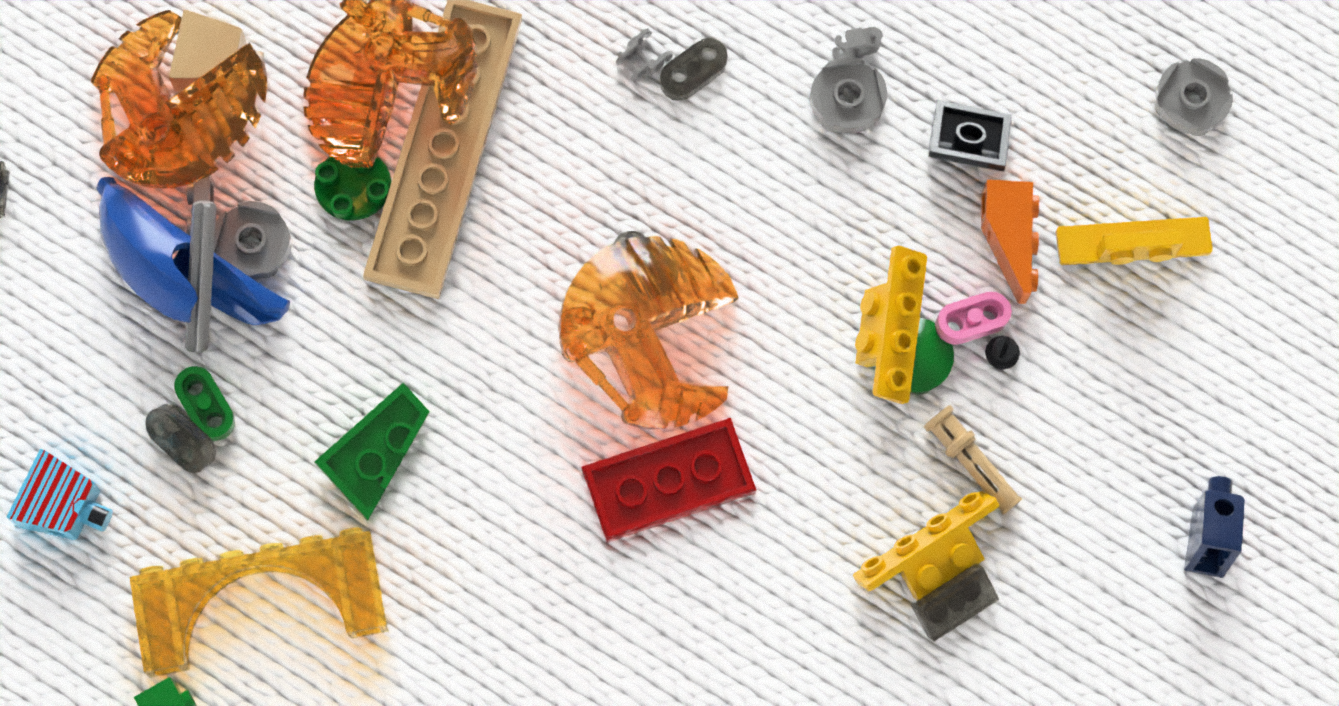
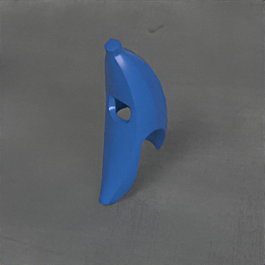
M102 177L96 187V190L101 195L99 204L100 234L112 264L131 289L150 306L174 320L190 323L192 310L198 300L195 289L188 281L191 236L168 221L129 189L117 184L113 177ZM176 251H178L176 257L173 259V258H172V255H173ZM214 253L211 306L250 325H262L279 321L290 308L289 300L272 292Z

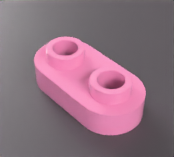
M985 292L943 307L936 318L935 329L943 341L953 345L963 344L1001 331L1011 318L1012 308L1009 301L1002 294ZM983 312H991L995 319H987ZM948 323H956L960 330H952Z

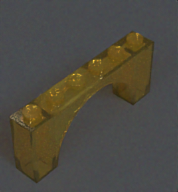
M359 527L349 528L340 531L339 537L324 540L322 535H312L299 539L298 545L283 547V543H270L260 546V552L244 555L242 550H234L220 554L219 560L204 562L203 558H192L179 562L180 567L164 570L163 566H149L140 569V575L130 576L129 579L144 673L148 677L153 678L189 671L191 637L204 608L225 587L239 579L254 574L284 573L302 578L317 586L339 609L349 639L390 632L371 532H363L362 528Z

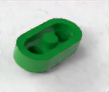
M191 366L182 370L175 379L174 390L198 433L209 441H220L227 438L235 427V416L213 377L206 369L198 366ZM194 384L203 385L202 392L197 395L190 394L189 390ZM212 417H221L222 423L219 427L212 428L209 426V421Z

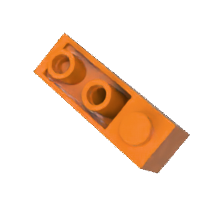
M987 179L981 196V229L1017 303L1026 304L1031 293L1036 292L1038 287V269H1032V255H1037L1039 234L1038 232H1032L1033 218H1038L1039 195H1033V182Z

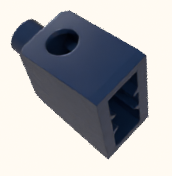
M1214 476L1209 478L1208 490H1204L1193 508L1184 571L1223 578L1242 552L1245 499L1241 495L1232 494L1233 481L1227 477Z

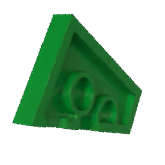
M404 383L399 385L314 461V464L367 522L430 412Z

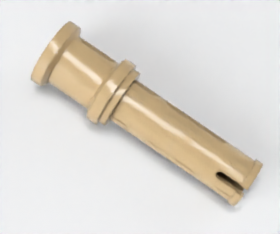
M951 405L947 406L923 426L927 432L932 431L946 448L945 454L952 459L956 457L984 492L996 498L1000 505L998 508L1002 515H1004L1017 505L1022 498L1017 495L997 468L993 466L974 443L977 440L974 437V432L972 430L967 431L953 415V407Z

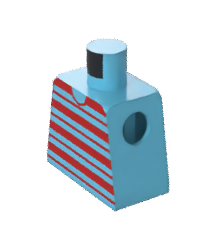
M40 449L6 518L19 528L76 540L84 525L102 532L105 531L112 518L113 510L95 503L100 494V489L92 480L49 452Z

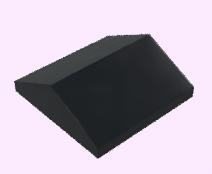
M937 100L929 139L928 157L1004 172L1012 115Z

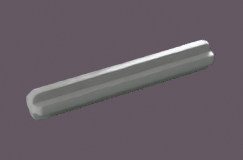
M198 200L192 205L188 281L195 289L198 300L191 313V322H186L185 348L187 351L203 353L209 346L216 205L214 202Z

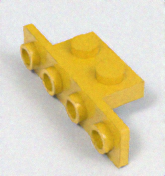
M1207 217L1059 226L1055 232L1060 265L1105 262L1121 265L1135 260L1162 262L1178 257L1208 256L1213 251L1209 219Z
M897 245L891 248L887 283L866 289L861 300L860 310L862 316L860 331L855 342L857 349L855 364L867 368L876 366L873 384L874 396L905 404L910 399L927 255Z
M983 491L973 492L964 496L959 501V505L947 513H941L932 517L926 526L915 534L900 538L895 542L894 547L883 555L875 556L865 561L861 569L853 574L856 583L867 591H872L900 573L913 598L918 602H922L985 560L968 527L996 510L1000 506L998 501Z

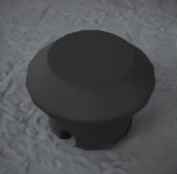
M997 336L986 345L985 355L990 365L1004 370L1013 367L1017 363L1020 350L1015 340L1008 336Z

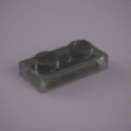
M975 563L913 603L911 607L927 637L935 642L1000 599L983 566Z

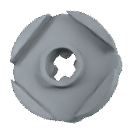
M841 57L828 62L817 74L810 92L812 110L821 121L822 126L830 132L837 131L845 134L862 132L875 125L879 121L887 101V86L882 74L876 68L873 70L870 66L864 64L863 60L856 57ZM850 87L851 93H858L859 97L855 98L853 103H846L845 100L839 98L843 94V88Z
M1192 58L1191 61H1183L1181 63L1178 61L1164 71L1157 83L1154 108L1157 114L1172 128L1194 136L1205 135L1223 122L1232 107L1233 92L1231 94L1228 85L1229 79L1226 73L1211 61L1201 58ZM1194 88L1201 92L1199 98L1203 102H1195L1194 104L1189 102L1184 91L1192 92Z
M245 201L237 204L238 207L231 209L228 213L225 211L215 222V254L254 280L273 277L277 273L278 268L286 261L291 248V236L285 220L275 208L257 201ZM251 232H256L258 240L261 241L260 245L254 246L253 249H246V244L241 242L242 237H249Z

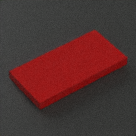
M731 417L581 466L606 543L757 492Z

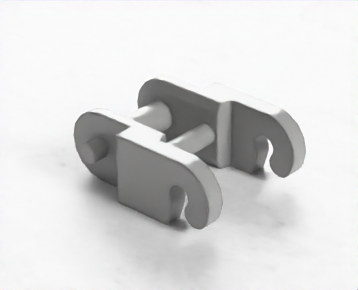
M859 27L846 30L845 39L847 42H842V36L836 35V47L832 49V56L834 59L841 57H856L860 59L863 56L874 54L880 48L883 33L877 27L863 29ZM839 49L842 50L844 54H840Z
M649 28L644 29L627 42V50L623 53L620 51L617 54L618 58L615 63L617 65L623 63L633 74L631 77L632 82L642 81L646 73L652 76L663 67L665 60L669 61L673 57V54L667 51L656 60H649L640 51L639 46L643 43V38L647 39L652 34ZM635 53L645 63L641 68H638L629 59Z

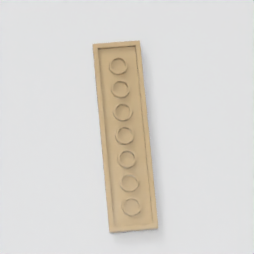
M447 0L363 273L364 280L435 299L440 298L522 23L521 13L470 0Z

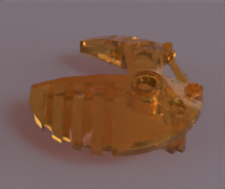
M343 0L340 2L341 9L348 15L330 31L319 46L306 76V79L310 82V87H304L303 98L309 102V106H303L304 116L313 122V125H307L309 132L316 140H321L325 143L318 144L319 147L333 159L346 166L372 168L383 143L399 83L433 86L442 119L450 125L458 120L473 92L475 84L472 80L477 75L478 63L474 60L477 56L475 38L471 28L463 18H455L451 21L409 0H370L368 2L366 0ZM412 17L425 23L431 22L446 30L442 32L413 31Z
M165 10L135 24L140 28L136 32L127 30L118 38L122 43L118 48L111 46L106 51L91 78V83L99 90L102 112L103 146L99 150L100 159L113 172L131 183L161 189L185 186L210 176L219 170L216 159L220 156L226 163L230 162L236 156L232 147L233 143L237 140L239 145L244 147L250 139L246 129L248 121L256 129L261 118V113L255 102L257 93L264 103L266 101L267 72L265 63L250 42L171 97L158 69L180 28L182 18L171 10ZM109 93L116 94L130 123L129 127L117 136L114 118L111 113Z
M648 236L646 238L648 244H643L639 237L628 238L625 240L627 247L623 248L619 242H616L596 253L581 267L570 282L559 315L558 330L561 352L567 362H575L596 386L599 385L622 411L621 419L625 424L643 429L662 430L667 428L669 421H675L674 428L682 427L689 424L691 415L696 413V422L723 404L727 399L729 386L678 380L655 331L736 302L739 296L728 273L702 250L694 249L696 258L686 243L677 239L670 238L668 240L670 246H667L660 236ZM614 315H621L627 320L628 331H622L616 327ZM601 352L608 353L629 396V404L607 381L606 375L589 358L590 356Z

